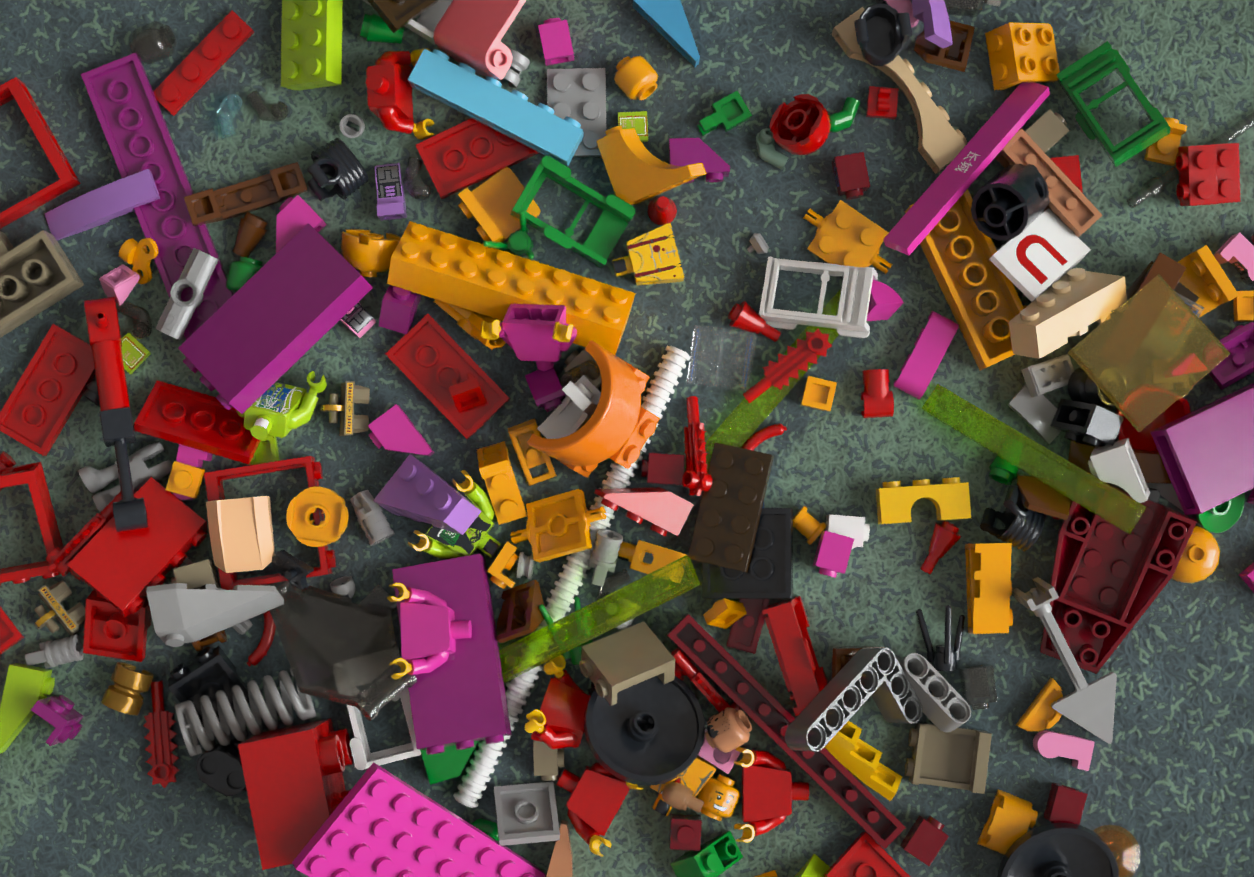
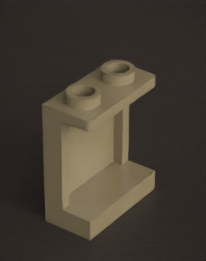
M644 621L582 646L581 661L579 662L580 670L586 678H590L598 695L601 698L604 697L610 706L617 704V693L654 676H657L663 684L674 681L675 658Z
M917 722L915 729L911 728L909 731L908 745L912 746L913 750L912 758L906 759L905 776H909V782L914 785L927 784L985 794L992 734L987 731L959 727L952 732L946 733L938 729L934 724Z

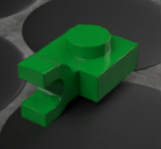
M735 91L713 103L711 109L714 113L700 120L697 127L702 136L715 130L720 125L727 132L749 120L752 114L739 92Z

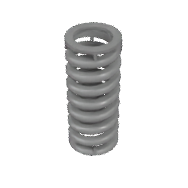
M298 665L290 668L291 675L295 676L298 694L288 672L285 670L280 671L278 674L281 696L273 678L270 675L263 677L266 703L257 683L254 680L247 683L251 710L239 685L233 686L231 693L235 715L223 690L217 691L215 697L220 722L207 695L201 696L200 706L204 727L192 701L187 700L175 704L179 726L190 757L202 753L199 742L205 750H213L215 747V736L221 745H229L231 742V731L237 740H245L247 736L246 724L250 732L256 736L262 733V719L269 730H276L278 727L277 712L285 725H292L294 720L292 705L301 720L317 717L302 666Z

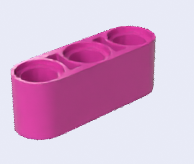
M934 311L930 313L928 323L924 329L922 328L914 343L916 345L911 355H908L900 370L902 372L898 380H895L893 384L894 387L919 400L930 384L959 327V324Z

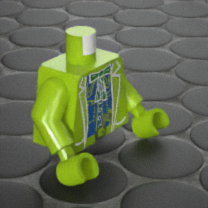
M314 371L307 375V382L310 387L308 393L307 389L275 382L243 414L237 411L238 415L244 418V428L250 430L254 438L264 440L268 435L280 438L286 437L292 429L308 423L319 399L316 397L317 393L323 392L327 387L324 374L319 383H313L316 376Z

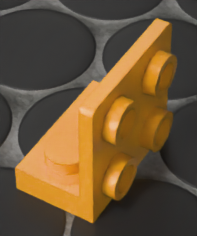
M1207 245L1178 261V263L1187 267L1179 282L1199 297L1192 306L1193 309L1197 310V314L1192 322L1239 295Z

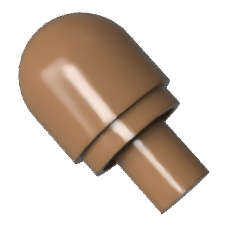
M678 782L668 783L662 792L664 801L678 810L686 811L688 807L700 813L704 801L693 796L694 791Z

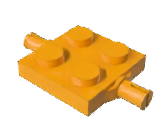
M842 200L839 201L833 212L825 218L811 208L808 210V214H805L803 219L817 227L815 238L807 250L826 263L863 268L873 265L885 275L893 265L878 255L880 247L884 242L883 239L889 232Z
M580 489L572 490L527 503L528 519L526 528L511 532L510 536H512L511 540L514 544L528 540L532 546L533 560L540 563L591 549L590 523L606 519L604 514L606 511L602 506L588 511L584 491Z

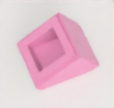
M122 264L100 277L99 280L107 297H115L116 303L122 305L139 281L140 276Z

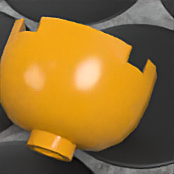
M348 229L346 232H342V255L355 269L360 270L359 273L363 277H377V272L389 270L391 256L401 239L400 236L386 233L387 239H384V236L381 234L370 233L371 230Z
M1195 525L1173 574V580L1183 583H1195L1205 580L1215 571L1219 564L1220 550L1216 539L1209 531Z

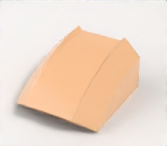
M269 496L206 502L211 548L216 567L225 573L263 570L272 562L275 548Z

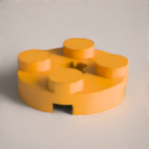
M309 487L290 501L286 514L287 525L296 539L302 544L311 547L327 546L338 541L344 533L348 524V509L344 499L335 491L325 487ZM317 508L323 510L322 514L325 513V520L320 521L317 526L313 524L315 520H310V514L316 513Z

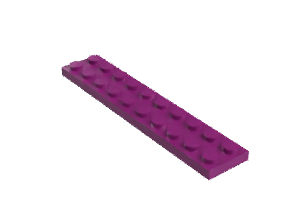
M135 52L82 73L81 77L121 177L125 178L149 169L154 178L160 199L136 207L134 210L145 238L153 239L158 246V255L154 260L169 298L171 296V287L179 280L193 248L219 259L203 292V301L196 307L184 332L187 340L234 294L226 288L227 276L206 224L193 226L184 197L194 193L140 57ZM186 287L181 292L183 302L189 301L193 297L192 287Z

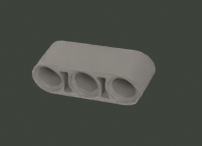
M911 653L899 662L921 702L922 712L938 729L946 733L952 732L970 719L971 709L968 703L925 657L918 653Z

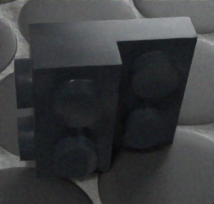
M220 646L213 650L211 647L202 649L196 655V661L188 666L185 663L178 665L171 671V677L168 679V688L180 703L187 700L193 702L203 727L204 723L200 706L201 696L207 695L219 722L215 697L217 691L223 690L233 713L235 712L231 693L233 686L239 685L247 703L250 702L246 684L236 673V667Z

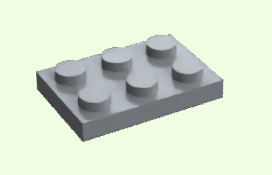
M547 69V106L555 111L554 115L563 120L567 116L581 124L580 128L584 132V137L573 157H602L596 141L606 136V69Z

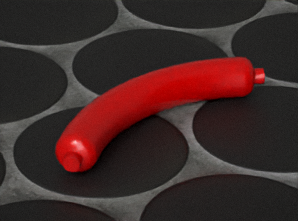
M781 423L767 426L748 438L741 448L754 450L765 440L782 435L784 431H787V427Z
M275 609L263 613V634L258 646L248 657L247 665L249 667L251 665L256 666L271 647L276 629Z

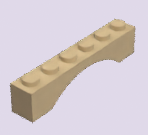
M862 7L835 26L832 36L849 58L870 64L863 58L860 45L857 43L854 21L858 20L865 10ZM897 55L891 63L874 67L889 76L903 91L911 104L918 128V151L934 173L937 174L948 166L966 146L967 140L959 129L954 130L948 122L950 118L946 110L940 105L937 107L931 99L932 93L924 82L919 83L913 75L915 71L910 62L905 58L902 60Z

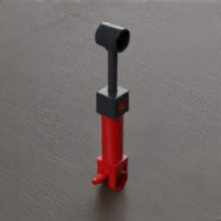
M115 297L84 300L100 404L99 413L103 440L106 447H115L122 500L113 502L116 530L120 532L148 527L145 501L144 498H134L127 444L136 443L129 403Z

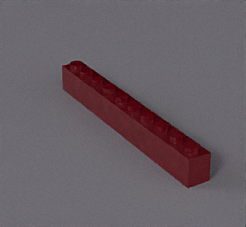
M688 613L666 634L880 846L886 849L906 828L825 748L817 752L791 750L786 744L785 733L795 718Z

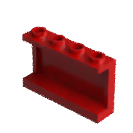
M152 477L134 494V498H144L148 527L117 532L113 516L67 564L70 573L79 581L82 579L115 606L125 618L130 613H137L144 605L147 587L163 585L166 580L165 575L172 567L174 569L178 568L187 557L185 553L192 546H199L207 536L206 521L170 491L165 490L166 488Z

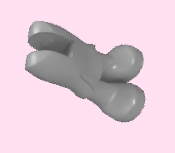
M160 442L149 444L128 456L134 494L151 477L157 481L171 472L173 464L170 460L157 464L150 469L145 464V461L154 458L164 451ZM115 461L114 465L101 470L91 466H85L78 470L83 483L91 493L98 492L119 478L117 461ZM120 484L93 495V501L99 512L121 491Z

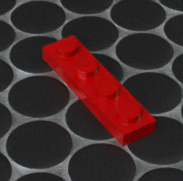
M231 10L153 91L156 100L174 116L254 33V30Z

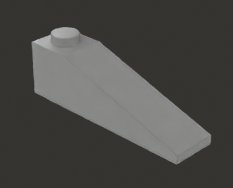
M173 583L148 586L146 590L155 633L165 645L179 647L184 645V643L199 641L284 605V599L275 586L236 585L233 590L217 588L216 584H206V589H187V583Z

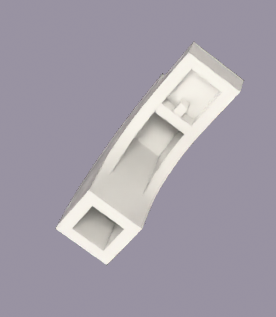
M584 375L576 383L570 381L562 389L566 394L562 404L537 428L547 439L562 438L576 432L593 415L599 403L601 392Z

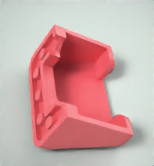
M453 0L434 30L435 44L459 64L461 62L475 69V74L502 80L511 66L512 54L510 49L501 42V39L526 0Z

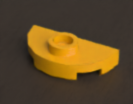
M1053 678L1048 680L1019 719L1016 726L1026 731L1039 732L1050 729L1060 720L1062 714L1051 707V703L1062 698L1063 694L1061 687Z

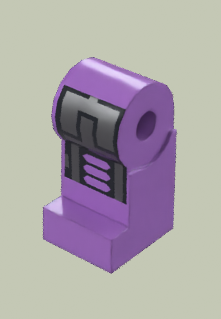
M400 164L376 165L375 181L378 218L381 221L407 218Z

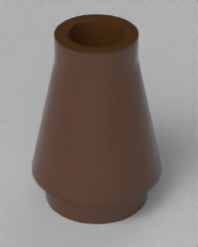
M246 212L245 217L240 218L236 241L232 251L242 257L249 258L251 252L268 231L266 229L268 222Z

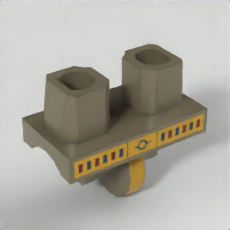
M345 381V383H341L340 405H338V394L330 393L329 405H321V411L329 412V423H338V412H340L339 436H352L353 433L369 430L368 415H354V404H369L370 389L355 385L354 381Z
M62 580L49 588L45 584L38 589L39 597L50 611L47 612L42 605L34 609L40 617L34 624L39 630L47 626L54 633L60 629L54 621L56 618L70 636L76 634L79 631V626L85 621V608L79 602L66 611L60 604L72 595L66 583Z

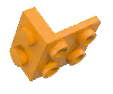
M1009 22L985 33L994 90H1004L1022 82L1058 81L1056 74L1060 72L1053 28L1050 24Z
M506 167L473 191H470L467 187L460 192L458 196L461 203L458 206L467 219L473 216L479 225L476 231L484 241L504 242L512 233L520 230L519 219L510 214L525 187L513 171ZM532 200L526 212L537 218L540 215V208Z

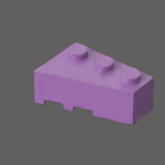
M409 454L373 500L394 515L408 517L417 522H425L434 527L461 535L467 531L482 512L433 470L411 454Z

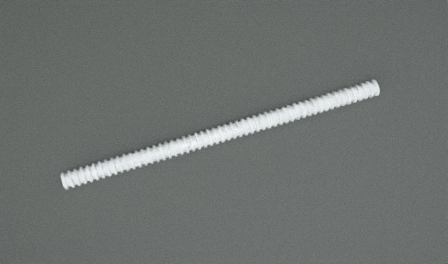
M673 346L666 347L667 354L662 355L663 362L658 364L659 370L653 374L655 379L650 380L651 387L646 389L648 394L646 397H642L644 402L641 407L660 419L663 416L661 414L662 410L665 411L667 408L665 403L671 400L669 395L675 391L673 386H677L679 383L677 378L682 376L681 370L686 368L685 361L690 360L688 353ZM649 438L640 450L638 459L632 463L629 469L616 462L611 463L610 467L612 469L610 472L607 471L606 476L608 478L602 481V484H604L602 489L626 488V486H630L631 482L629 479L635 476L633 471L639 467L637 465L638 460L642 461L643 459L641 454L646 452L645 445L651 442ZM600 496L594 498L596 503L591 505L590 509L604 507L606 519L590 523L592 548L572 553L571 556L567 555L566 559L568 562L563 564L562 568L564 570L558 574L560 579L554 582L556 587L550 591L552 596L546 599L548 604L545 608L557 629H562V620L566 621L567 616L565 614L570 612L571 608L569 606L575 602L573 597L579 594L577 589L583 585L581 580L587 577L585 572L591 568L588 567L593 553V547L595 546L597 531L607 527L610 528L611 524L609 521L615 518V515H613L615 510L601 504L603 498ZM545 619L534 632L530 633L532 638L526 641L528 646L522 650L524 655L523 657L519 656L518 661L520 663L515 665L514 669L516 671L510 675L512 680L506 683L508 688L505 693L511 731L515 729L514 722L519 720L517 717L518 713L522 714L523 709H521L522 705L527 703L525 700L526 696L530 697L531 692H529L530 688L535 686L533 683L534 679L538 680L539 678L537 673L542 671V663L547 661L545 658L546 654L551 653L550 646L555 644L553 641L554 635ZM511 735L503 736L504 742L486 744V740L478 742L479 749L473 753L475 758L470 759L471 766L465 770L467 775L462 776L461 780L463 783L458 784L457 788L459 791L453 795L456 801L471 808L478 807L479 803L477 800L483 796L481 791L486 790L487 786L485 783L491 779L489 774L494 773L495 769L493 766L499 762L497 757L502 756L503 752L501 749L506 747L507 743L505 741L510 739Z

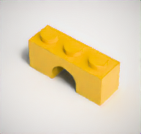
M960 477L942 478V484L930 485V479L912 480V486L901 487L900 481L883 482V488L876 489L878 524L912 522L911 508L914 502L920 498H926L935 505L937 520L971 518L969 482L960 483Z

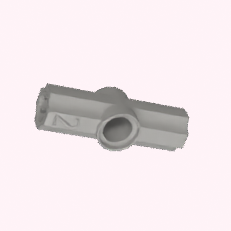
M193 248L179 280L171 287L170 299L155 328L156 330L181 340L196 307L203 301V292L219 259ZM186 287H192L193 297L191 300L183 302L181 292Z

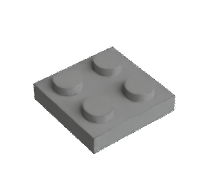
M553 781L494 787L498 839L501 846L560 840Z

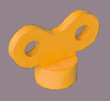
M133 238L128 239L122 244L119 250V257L128 264L133 265L132 270L140 276L137 283L146 284L152 279L150 262L158 255L156 242L151 238H144L139 242Z

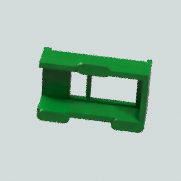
M1108 41L1056 74L1058 83L1078 111L1075 116L1077 123L1090 140L1097 139L1115 167L1170 134V126L1159 110L1152 107L1130 75V68L1119 52L1112 49ZM1116 70L1124 82L1097 100H1091L1090 104L1086 106L1079 94ZM1127 86L1151 123L1114 146L1090 110L1098 108L1100 103Z
M545 156L542 158L510 215L519 219V211L523 210L528 225L542 232L545 237L563 248L574 251L602 269L628 223L633 218L635 208L613 194L604 197L571 177L570 168L550 156ZM546 177L585 200L570 228L565 230V234L526 212ZM591 203L603 212L584 245H581L573 240L571 236L574 234L573 230L588 204Z

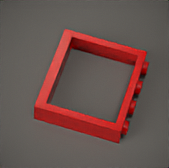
M17 77L0 85V106L15 98L60 180L1 212L0 229L81 184L26 85Z
M306 456L204 473L207 498L208 501L225 500L223 480L304 467L306 468L308 488L319 487L318 480L323 479L322 466L320 461L315 462V457ZM317 508L316 513H312L313 520H315L314 525L317 526L320 521H324L323 510ZM328 545L318 547L320 567H314V571L309 573L306 578L332 574V568L336 567V557L334 550H329ZM218 568L220 585L225 590H233L236 585H265L289 581L279 573L237 580L236 572L225 573Z
M37 462L0 469V488L28 483L47 556L56 547L63 549L64 546L42 463ZM47 561L0 569V585L8 581H12L13 584H20L36 576H42V578L47 579L55 577L60 573L56 571L50 575L48 568L51 564Z

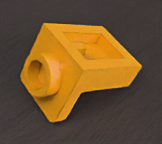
M1165 117L1164 119L1171 129L1170 134L1147 147L1144 160L1174 166L1181 136L1186 132L1187 125L1179 124L1177 119Z
M509 541L506 542L487 571L492 574L490 580L502 589H505L507 585L513 588L516 584L514 580L502 573L504 568L510 571L519 558L515 554L518 547Z

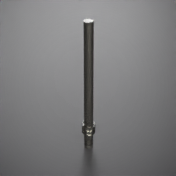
M1254 112L1206 145L1230 143L1254 126ZM1176 165L1158 178L1153 177L1145 182L1142 189L1126 199L1128 205L1131 208H1135L1149 197L1155 198L1162 193L1165 186L1179 178V170H1177Z

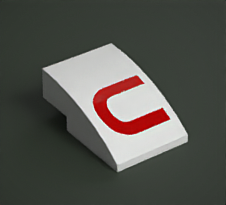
M1047 209L1020 235L1009 240L989 260L1033 302L1051 287L1053 283L1057 282L1064 274L1076 266L1090 249L1050 209Z

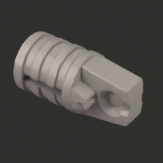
M369 490L359 492L350 499L358 518L357 521L365 532L370 546H374L395 534L389 522H387L382 508L373 501L374 498Z
M607 529L597 531L595 546L593 547V553L588 567L594 568L592 584L602 587L607 571L613 573L615 571L618 551L623 541L621 534Z
M77 634L54 641L50 640L39 643L41 650L25 654L27 666L44 662L45 669L74 661H81L84 658L81 639Z

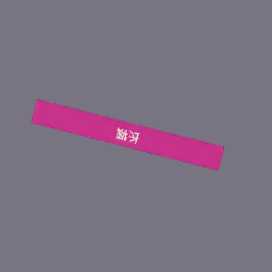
M1035 82L1020 83L883 239L885 246L910 255L1050 95L1049 87Z

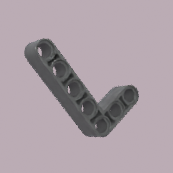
M863 648L859 650L788 726L785 733L787 746L793 751L817 752L822 750L870 696L874 699L887 722L917 723L922 716L921 702L892 650L889 648Z

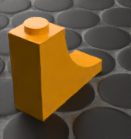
M616 126L606 130V136L596 141L615 195L630 205L641 203L706 174L703 163L675 166L656 158L643 145L635 128L623 129L622 126Z

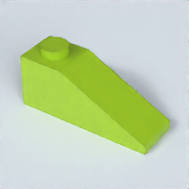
M21 663L9 665L0 704V753L7 750L35 713L31 709L35 703L52 694L55 678L51 677V669L27 666Z

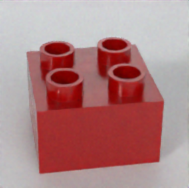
M331 718L262 732L260 735H255L238 744L262 870L292 864L298 854L350 792V790H345L342 772H344L345 766L352 765L354 761L350 748L351 739L347 729L333 730Z

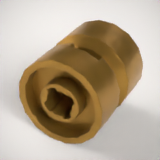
M117 662L111 676L115 685H110L106 689L101 703L125 714L139 715L144 703V697L140 693L149 690L154 675L144 669L141 673L135 672L136 666Z

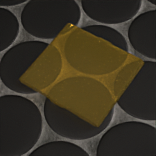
M1158 274L1122 306L1112 310L1105 318V321L1074 346L1068 354L1136 430L1140 432L1176 400H1180L1183 396L1188 395V392L1194 388L1193 386L1229 356L1230 352Z

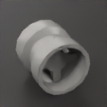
M510 49L512 63L503 78L510 82L508 86L517 88L521 81L520 74L527 69L530 60L519 52Z

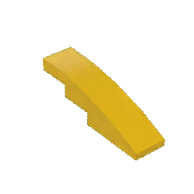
M848 721L825 748L859 780L891 801L897 793L903 776L881 764L879 760L882 752L859 739L862 729Z

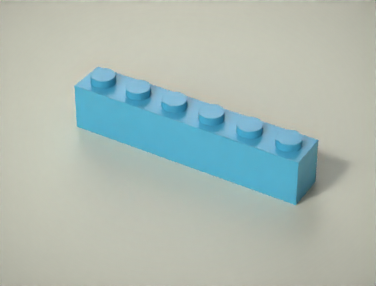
M424 48L408 78L412 88L545 156L552 157L567 167L569 166L584 137V132L580 128L581 124L567 116L563 120L554 115L555 111L549 106L542 103L536 106L527 101L528 97L525 94L514 89L512 92L501 88L502 84L496 79L489 76L483 79L475 75L476 70L467 64L460 62L458 66L448 61L450 57L437 49L430 52Z

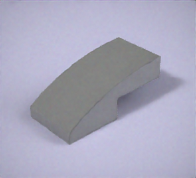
M1026 383L1007 403L1048 444L1061 432L1050 426L1057 408L1043 394L1031 398Z

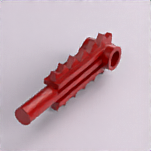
M819 328L814 333L806 331V341L797 339V348L787 346V355L778 353V363L769 361L768 366L762 367L765 377L742 394L748 403L753 402L772 386L774 388L777 387L781 391L783 385L789 386V377L798 379V370L808 372V362L817 364V355L826 357L827 349L832 347L828 342L829 334H822Z
M690 396L686 398L688 427H684V453L686 454L685 464L687 471L683 475L682 483L684 487L690 488L689 495L700 496L702 491L706 492L711 488L712 476L707 474L706 431L704 430V423H700L698 397Z
M121 491L63 549L56 547L49 553L45 560L51 564L48 568L50 575L57 571L62 576H65L70 572L67 564L114 516L113 502L122 500Z
M679 648L671 653L675 658V663L719 712L726 708H734L737 711L741 710L735 702L729 705Z
M163 681L151 682L153 712L144 716L147 722L143 726L150 730L144 738L151 742L145 750L152 754L146 762L152 765L153 768L147 774L153 778L152 785L160 783L163 788H166L169 782H177L175 775L180 769L174 766L179 757L173 754L178 745L172 742L177 733L171 730V727L176 721L172 719L174 713L165 711Z

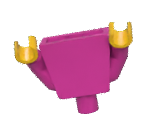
M510 304L503 322L499 320H493L492 323L481 322V338L495 340L501 337L514 350L518 359L521 361H535L537 368L541 371L553 368L554 362L560 360L563 351L569 350L577 336V329L573 324H566L565 305Z
M401 583L389 585V587H396L399 595L397 598L388 596L387 599L391 602L403 599L405 601L400 602L402 658H397L389 663V665H398L401 668V673L391 675L393 679H399L407 673L409 675L431 673L448 660L449 654L456 652V639L472 637L471 621H455L454 610L447 607L446 601L426 590L410 587L406 589Z

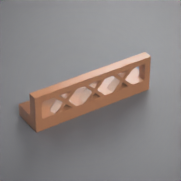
M1022 128L995 157L1004 168L1016 164H1031L1037 167L1039 173L1046 181L1049 191L1050 202L1044 211L1050 209L1077 237L1081 236L1103 216Z

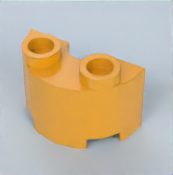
M998 789L990 809L989 818L984 824L977 844L1005 855L1011 845L1027 833L1029 827L1033 828L1037 820L1038 811L1032 809L1031 802Z

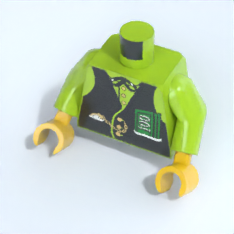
M462 470L461 472L466 477L465 481L457 483L452 479V482L458 489V492L482 512L463 535L437 528L433 525L426 534L415 530L413 533L420 536V541L417 544L408 542V545L416 551H424L439 559H452L472 555L478 548L492 558L501 546L499 541L488 534L495 523L492 521L494 510L487 493L473 482L472 477L467 471Z

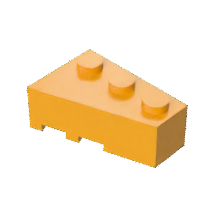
M1012 543L965 544L968 633H1009V626L1013 625V612L1010 608V596L1012 595Z

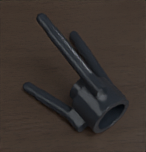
M947 605L945 610V645H936V651L933 650L922 610L918 609L916 611L927 650V661L933 662V667L937 671L957 670V661H960L965 616L960 615L955 643L951 645L952 608L950 605Z

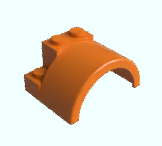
M593 340L588 343L585 351L596 361L602 379L601 396L593 415L579 430L566 437L547 439L532 434L527 442L531 447L560 461L573 471L587 478L595 470L598 463L608 458L629 469L632 463L638 459L640 450L647 439L654 433L656 425L660 420L659 417L641 407V394L645 390L646 383L650 377Z

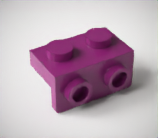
M1253 322L1245 326L1239 325L1235 327L1228 336L1219 341L1217 339L1212 340L1202 350L1201 363L1206 367L1207 373L1221 390L1254 372Z
M63 695L40 699L31 709L32 712L55 727L45 742L49 746L64 743L68 738L73 740L83 726L79 722L84 716L73 708L74 702Z

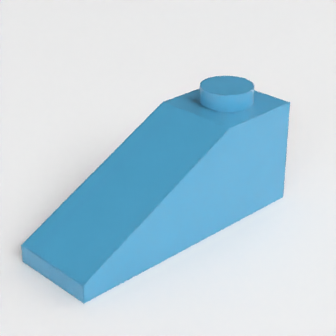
M633 0V8L685 59L696 67L699 64L700 55L681 0Z

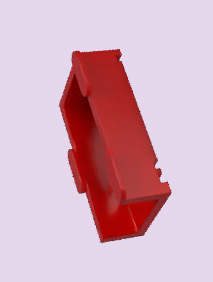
M801 596L771 604L762 610L763 615L768 614L765 617V621L788 692H793L790 695V699L796 702L793 708L795 716L799 715L828 684L824 668L819 667L807 629V627H810Z

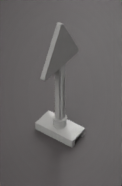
M1036 577L1033 579L1036 588H1032L1026 593L1018 588L1013 589L1012 593L1016 601L1030 611H1033L1036 617H1040L1075 687L1074 692L1051 703V707L1103 741L1111 744L1113 740L1117 675L1114 672H1110L1087 684L1051 612L1050 602L1059 598L1052 585Z

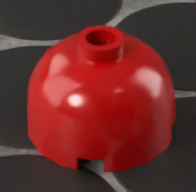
M800 94L794 96L795 100L788 105L783 102L772 115L770 131L773 133L775 142L786 152L793 155H808L817 151L828 139L831 129L830 116L816 97L809 94Z

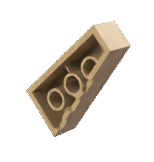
M1083 268L1069 270L1009 321L1013 354L1040 359L1067 344V337L1081 336L1088 332V325L1097 321L1102 324L1110 319L1109 313L1115 310L1121 313L1126 310L1128 304L1125 276L1085 271Z

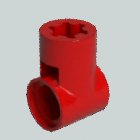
M874 369L862 371L864 392H861V400H864V411H861L862 418L893 417L894 398L893 392L889 391V370Z

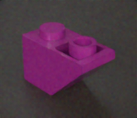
M700 138L669 139V164L686 166L703 163L706 172V182L710 183L722 182L723 177H729L730 166Z
M389 285L382 299L379 326L407 334L414 321L421 295Z
M554 367L547 371L536 370L524 375L539 410L545 408L548 413L562 404L561 401L564 400L565 393L562 390Z

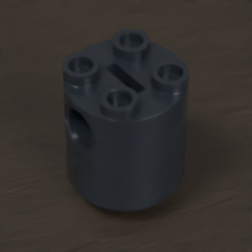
M1016 164L1007 166L982 186L973 197L971 213L974 223L989 238L1000 241L1013 239L1020 235L1048 206L1050 198L1047 183L1034 165Z

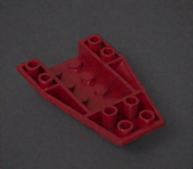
M1082 477L1072 499L1067 520H1063L1058 532L1050 585L1055 588L1059 598L1051 601L1050 605L1052 607L1051 612L1079 668L1097 674L1173 577L1197 521L1150 499L1135 504L1132 497L1124 489L1109 483L1101 484L1098 480ZM1043 627L1040 652L1061 660L1045 627Z

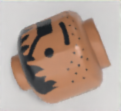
M726 708L708 719L705 737L712 748L717 747L720 751L728 753L748 742L752 726L742 710L737 711L734 708Z

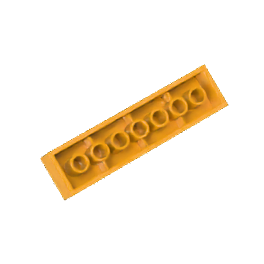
M409 221L391 256L387 280L389 285L502 321L510 304L565 305L566 324H573L577 329V336L573 344L587 347L588 343L593 340L614 355H616L636 294L563 269L539 263L535 260L514 255L507 251L485 247L479 242L464 239Z

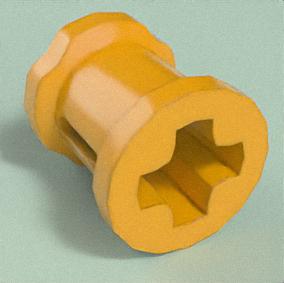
M804 505L793 517V527L807 538L806 542L811 545L826 528L827 524L817 521L807 512L808 508Z

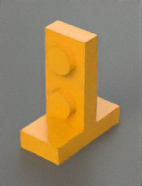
M505 441L477 449L479 471L482 479L485 481L498 524L501 525L527 517Z

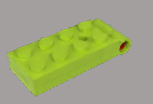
M282 0L281 87L291 90H307L342 85L343 0Z

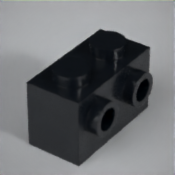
M1060 399L1050 426L1064 432L1065 439L1074 440L1078 443L1084 442L1099 448L1101 443L1114 445L1120 433L1124 417L1095 404Z

